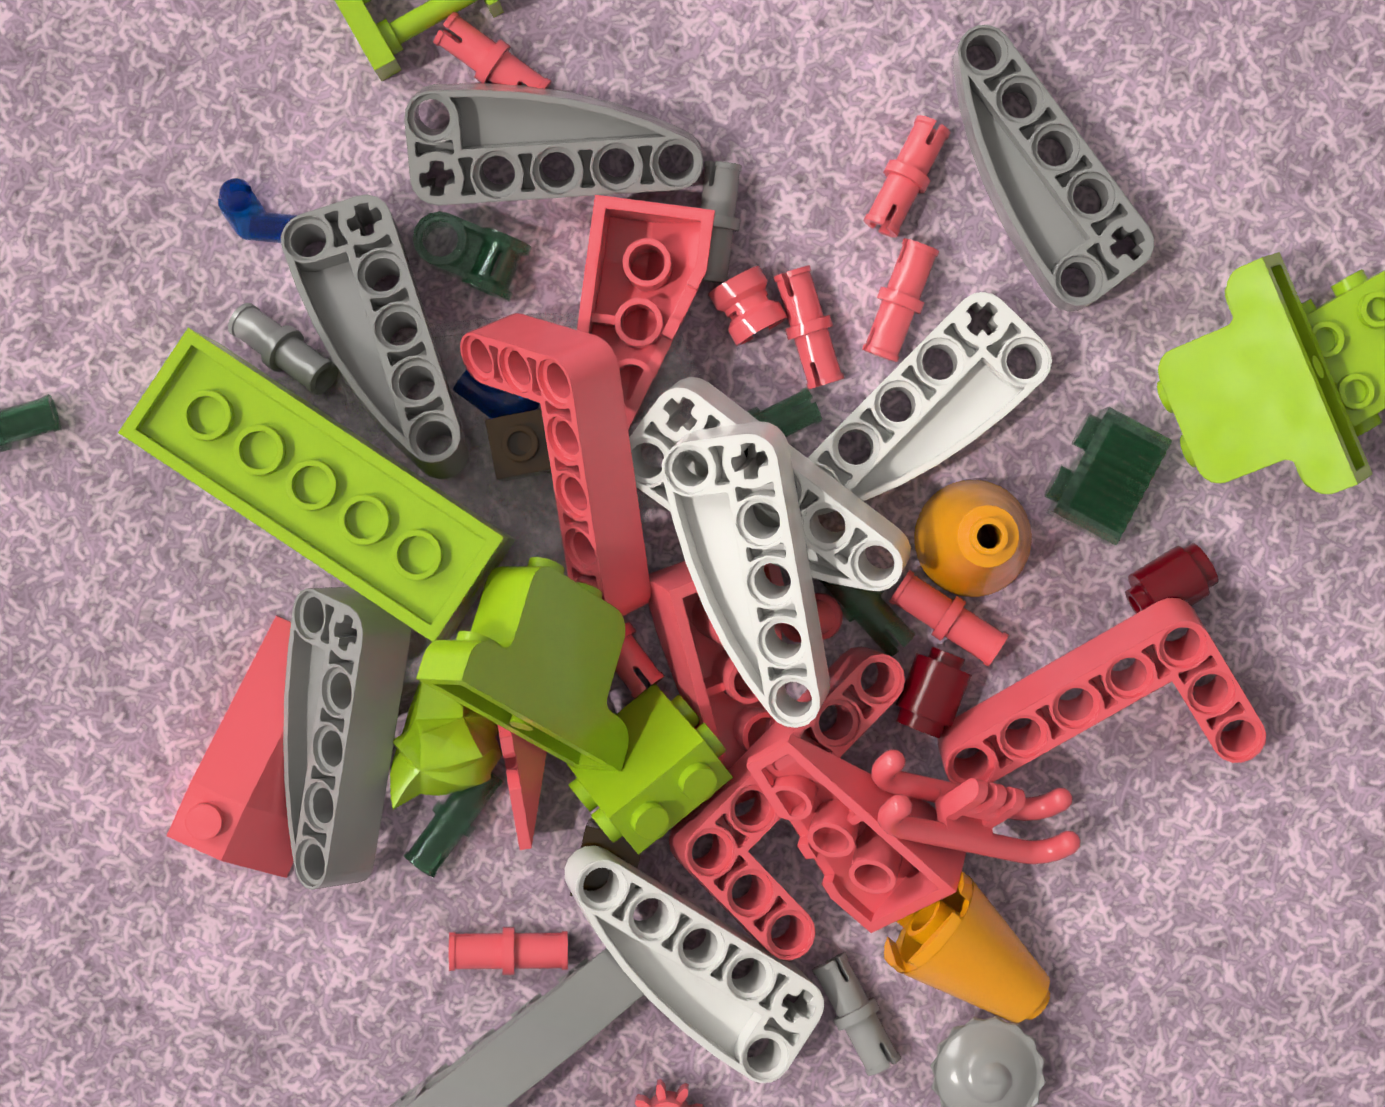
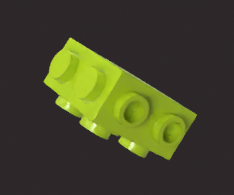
M1363 269L1349 275L1331 286L1336 297L1319 307L1315 306L1312 299L1301 303L1357 437L1383 422L1378 413L1385 409V270L1369 278Z
M655 683L616 714L625 723L629 735L628 749L621 771L579 769L566 763L576 776L568 784L571 790L590 812L596 807H600L591 814L595 822L613 843L623 836L638 855L656 840L662 838L673 826L701 803L711 798L718 789L733 778L718 759L727 750L705 723L694 729L699 724V717L682 696L678 694L670 701Z

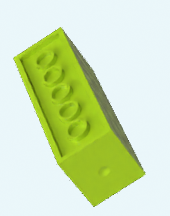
M187 328L118 432L432 642L448 640L452 637L483 590L489 574L499 566L516 540L219 342L190 328Z

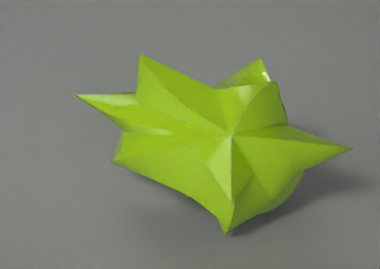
M420 681L410 705L403 732L393 741L397 747L390 771V795L393 810L420 794L447 795L489 781L492 770L503 756L496 736L499 734L498 725Z

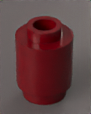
M1191 543L1185 548L1175 546L1128 576L1131 588L1125 591V595L1136 614L1166 598H1179L1193 606L1209 596V588L1216 585L1219 579L1213 564L1204 551L1195 543Z
M933 646L928 657L916 653L904 683L903 691L896 703L897 706L901 707L896 721L940 739L945 725L948 727L952 726L972 676L961 671L965 659Z

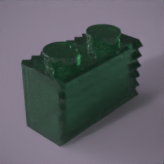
M1111 407L1101 409L1097 417L1088 413L1072 441L1074 446L1080 448L1070 469L1062 465L1057 469L1045 491L1044 497L1052 500L1046 513L1107 546H1116L1126 530L1127 524L1132 519L1133 513L1143 498L1156 470L1159 468L1172 440Z

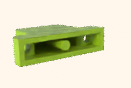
M1280 252L1261 257L1237 268L1230 275L1225 288L1226 302L1233 316L1231 323L1169 350L1159 362L1158 375L1160 380L1157 382L1158 395L1165 409L1169 413H1174L1183 434L1180 437V446L1186 461L1191 467H1197L1202 477L1213 483H1226L1283 460H1290L1294 462L1303 483L1318 493L1334 494L1358 485L1372 476L1373 473Z
M531 557L527 566H500L495 568L486 580L471 631H459L456 640H436L432 642L424 652L416 679L575 768L621 771L628 749L629 735L623 720L608 708L607 698L625 638V622L622 614L617 608L602 599L603 593L599 589L585 583L573 581L564 575L565 568L561 564L550 559Z

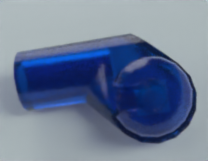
M232 178L226 180L219 189V209L241 239L281 243L284 227L291 219L297 216L267 213L252 192L249 183L243 179Z
M467 369L453 387L454 392L491 419L536 410L540 404L539 402L482 384L475 380Z

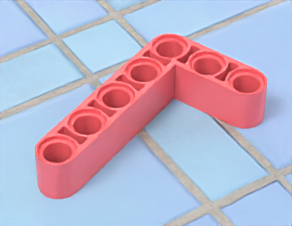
M513 313L466 333L462 336L460 351L466 369L475 380L482 384L539 402L541 405L568 577L575 582L585 583L599 589L603 593L602 599L617 608L622 616L646 605L651 598V585L620 369L612 348L604 339L596 335L520 313Z
M1166 598L1152 604L955 717L951 727L945 725L941 738H938L937 745L950 782L962 784L968 779L974 778L983 780L986 783H993L1170 682L1174 683L1213 749L1222 759L1231 763H1242L1253 759L1261 752L1265 745L1266 731L1194 608L1188 602L1179 598ZM1180 627L1188 628L1186 634L1180 639L1165 641L1168 634ZM1135 658L1134 663L1127 669L1121 671L1112 670L1114 665L1120 660ZM1216 674L1214 679L1208 684L1194 686L1196 681L1202 676ZM1070 689H1083L1081 694L1074 699H1060L1061 695ZM1020 718L1031 719L1023 728H1008L1013 721ZM1242 720L1241 724L1235 729L1222 731L1230 722ZM967 748L979 749L972 757H956L958 753Z
M859 646L850 648L828 668L830 691L815 719L808 725L798 728L786 727L775 722L729 768L728 771L733 778L718 789L711 798L701 803L679 821L670 833V851L675 859L755 941L778 959L793 960L807 953L814 942L815 926L809 914L748 852L775 825L780 817L772 808L746 767L750 756L790 733L840 758L898 699L904 688L905 676L900 663L890 655L871 648ZM875 663L878 669L877 680L873 686L863 690L861 685L862 673L867 666ZM807 689L797 701H811L812 697L809 690ZM835 705L837 709L836 722L830 729L821 732L819 726L821 714L829 706ZM753 790L755 796L753 807L746 814L736 816L734 808L737 799L744 792ZM711 833L713 836L712 848L705 856L694 859L692 856L694 843L702 835ZM750 874L752 883L747 894L733 899L732 889L735 882L742 876ZM790 915V924L787 931L780 937L772 938V926L776 920L782 916Z

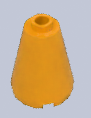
M962 480L949 484L937 491L923 506L914 532L915 551L923 571L939 587L953 594L966 597L990 595L1012 583L1026 565L1032 543L1029 519L1019 501L1006 489L984 480ZM983 525L987 528L990 535V542L987 548L982 547L977 540L978 530Z
M963 871L961 872L957 892L896 921L903 927L896 942L887 936L884 945V959L897 972L1010 1022L1019 1023L1025 1019L1032 1020L1043 1012L1049 1002V976L974 880Z

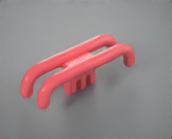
M896 749L884 752L872 765L871 777L874 783L881 790L896 794L889 798L880 807L878 812V824L888 835L1023 864H1045L1058 861L1074 854L1080 848L1081 840L1073 831H1064L1054 837L1043 840H1023L995 834L992 830L993 827L1007 819L1020 821L1041 820L1065 811L1072 804L1073 798L1070 791L1065 788H1055L1043 795L1025 797L1022 789L1010 786L1005 788L1001 784L986 783L979 779L970 778L962 784L908 773L902 771L905 766V757L903 753ZM908 797L935 803L938 821L909 816L912 811V803Z

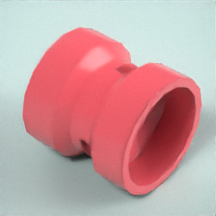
M760 266L752 267L732 277L708 293L716 310L724 312L727 318H731L732 321L730 322L728 332L736 346L754 339L752 335L768 327L770 330L788 318L778 301L767 298L766 285L768 281Z

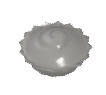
M998 1016L988 1019L973 1017L965 1025L953 1027L948 1038L938 1044L937 1057L930 1065L934 1075L931 1089L940 1097L941 1107H1035L1039 1105V1091L1047 1083L1042 1071L1046 1059L1037 1051L1036 1039L1025 1034L1019 1023H1006Z

